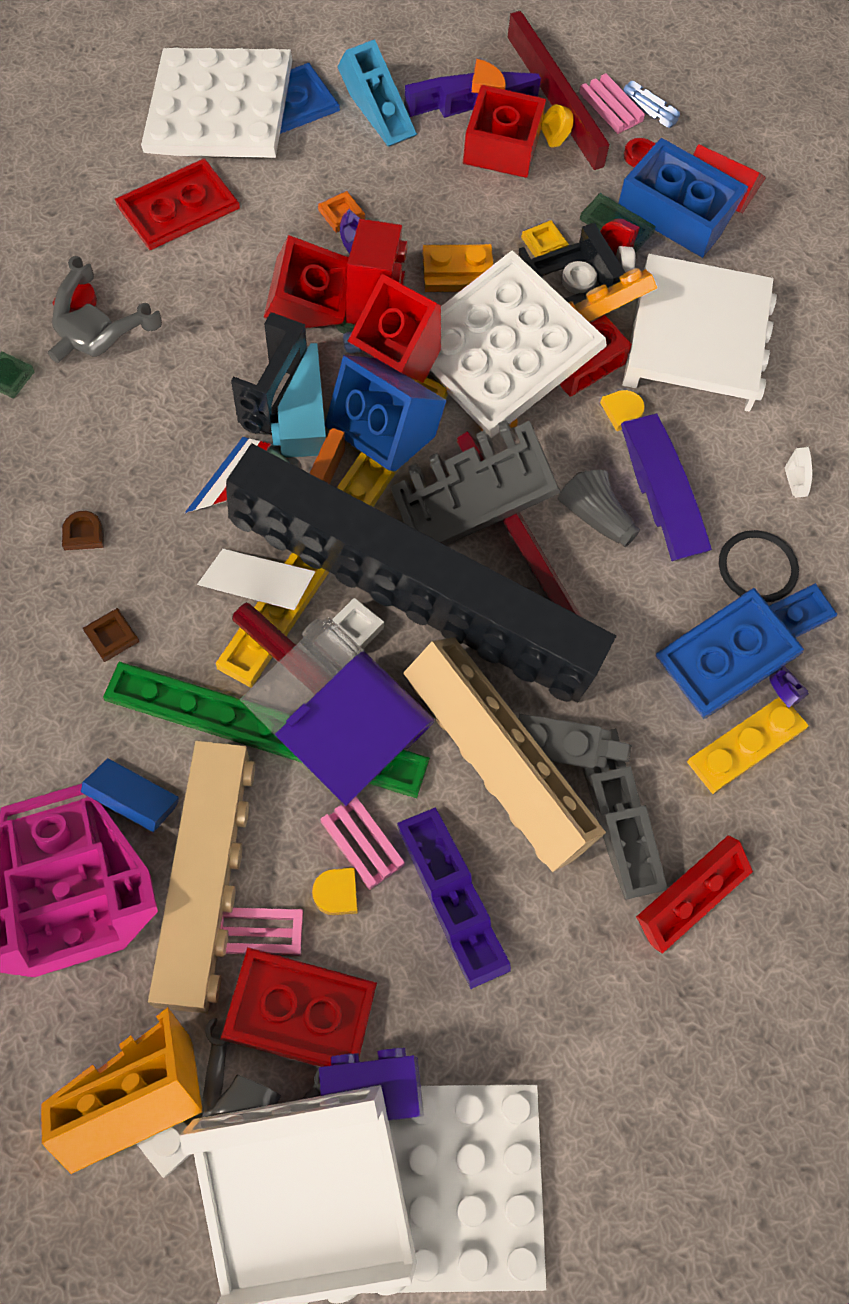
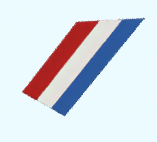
M242 437L185 513L227 501L226 479L250 444L253 443L266 451L272 444Z

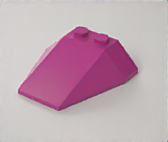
M82 784L1 807L0 973L38 977L123 950L158 912L149 870L98 801L87 796L79 801L7 821L8 816L83 795L81 793Z

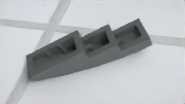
M617 728L611 729L610 740L620 742ZM607 759L606 768L596 767V769L582 767L598 822L606 831L603 839L624 899L628 900L667 890L668 887L646 805L641 806L631 766L626 767L624 761Z

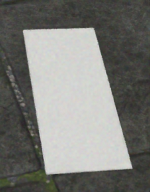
M222 549L197 585L295 610L315 571Z

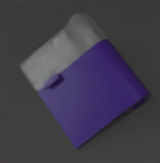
M330 617L323 621L320 618H316L302 632L304 638L241 697L240 701L347 806L405 748L411 747L431 727L435 719Z

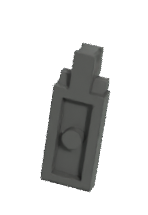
M519 713V721L551 762L596 769V767L606 768L607 759L629 762L632 745L610 740L611 730L603 729L600 726Z

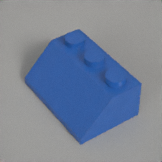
M660 138L624 179L617 208L703 258L722 235L747 192L748 186L669 141Z
M343 355L325 427L330 430L335 428L345 432V441L387 470L397 471L436 436L447 400L377 358Z

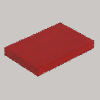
M205 158L115 198L117 207L149 251L240 209L238 200Z
M247 947L220 1040L320 1067L331 1066V1056L359 1053L360 1057L377 982Z

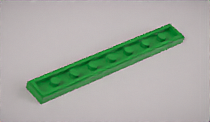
M120 661L104 693L103 699L106 702L301 762L275 736V733L287 723L286 720L291 714ZM403 750L369 784L417 799L430 758Z

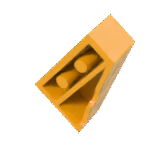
M168 1007L156 1016L159 1023L137 1040H134L130 1035L121 1042L119 1047L122 1051L99 1069L91 1065L41 1104L42 1144L70 1174L203 1112L193 1044L190 1035Z

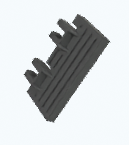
M504 420L498 423L499 432L508 448L498 454L494 451L493 442L489 434L485 430L477 433L478 441L486 459L481 461L477 450L474 447L444 461L450 476L438 453L429 457L430 465L435 472L438 482L430 486L427 485L425 475L418 464L414 463L408 466L417 492L412 493L410 485L405 480L391 486L404 524L447 546L560 494L561 491L530 420L515 427L521 442L517 444L508 422Z

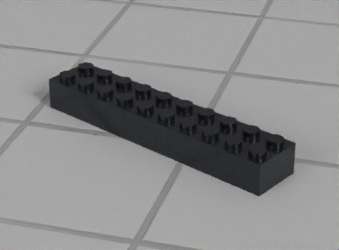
M253 443L250 444L226 479L228 518L231 519V522L237 528L245 532L253 531L261 535L274 548L282 551L286 549L300 556L301 560L314 569L322 568L334 574L337 580L345 586L351 588L358 587L366 591L377 603L387 607L391 605L405 612L407 617L419 625H429L441 631V634L446 639L455 637L460 644L463 643L476 650L478 655L484 660L491 663L499 662L512 669L513 673L521 680L536 682L549 688L550 694L561 701L569 702L573 700L577 703L597 676L616 638L615 634Z

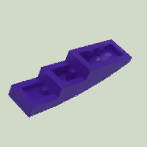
M501 72L505 79V90L538 97L541 82L539 74ZM474 73L438 77L405 85L404 106L409 117L439 109L443 117L446 118L473 110L478 93L471 92Z
M658 414L622 422L621 428L637 483L642 494L646 493L656 526L662 527L671 561L712 550L688 478Z
M436 807L398 822L397 827L470 989L511 972V964L491 927V918L472 884L471 873Z

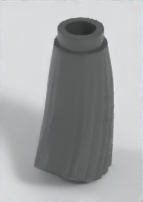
M590 470L577 473L559 494L558 500L575 515L602 535L618 544L621 543L624 547H627L640 532V529L635 525L636 523L612 492L609 473L606 470Z

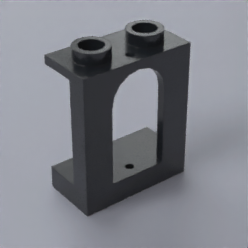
M595 223L582 227L579 243L532 259L524 247L519 248L518 256L541 278L544 275L562 270L569 263L575 261L586 262L593 266L597 272L599 285H606L607 288L621 282L619 277L626 273ZM588 292L578 293L564 299L567 302L573 301L575 305L587 299L586 294Z
M270 312L264 323L269 364L257 385L234 376L231 380L237 421L245 430L254 434L262 431L272 435L271 423H278V406L307 350L305 324ZM285 373L290 374L272 406L275 392Z

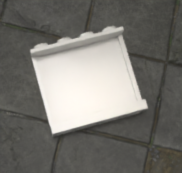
M648 254L644 270L646 269L652 274L657 289L638 298L630 339L632 346L626 362L622 386L637 388L641 377L745 398V411H750L755 400L761 401L766 386V379L761 378V372L765 371L770 355V350L765 349V343L769 342L772 334L773 322L768 321V317L772 315L777 299V294L772 293L773 278Z
M381 1085L193 1119L179 1135L183 1156L194 1154L221 1292V1297L217 1304H308L309 1302L328 1299L331 1303H343L361 1293L377 1291L380 1295L395 1294L412 1284L417 1260Z

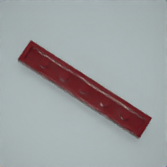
M521 11L510 13L507 38L530 73H537L541 77L540 88L552 106L556 104L561 105L572 111L573 127L570 134L593 170L603 168L609 150V142Z
M468 431L457 437V443L462 452L474 447L481 461L486 459L480 444ZM520 512L503 519L549 600L582 617Z

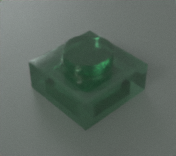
M1 351L0 393L14 399L35 371L32 365Z

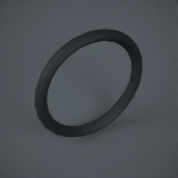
M759 530L744 531L730 538L722 547L718 564L724 582L733 592L742 596L747 591L740 588L730 577L727 569V556L730 549L736 543L748 538H761L773 542L784 551L790 562L791 576L788 583L776 593L761 595L766 603L780 600L793 590L799 577V565L793 550L785 541L776 535Z

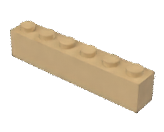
M454 637L432 641L403 673L412 684L414 693L424 700L435 715L438 725L448 732L459 747L462 757L472 764L484 780L486 789L499 800L508 812L513 825L521 830L532 844L537 857L547 864L552 872L570 864L599 840L606 831L457 639Z
M195 741L148 1003L154 1008L166 1009L168 1007L170 1010L208 1014L210 1002H218L221 975L214 974L217 957H225L228 943V930L221 929L223 912L232 913L234 907L235 886H230L229 881L231 869H239L242 857V843H236L238 827L245 828L248 820L249 802L243 801L245 786L252 787L255 776V761H249L246 746Z

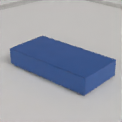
M109 758L82 782L81 793L152 832L173 812L179 800L178 796Z

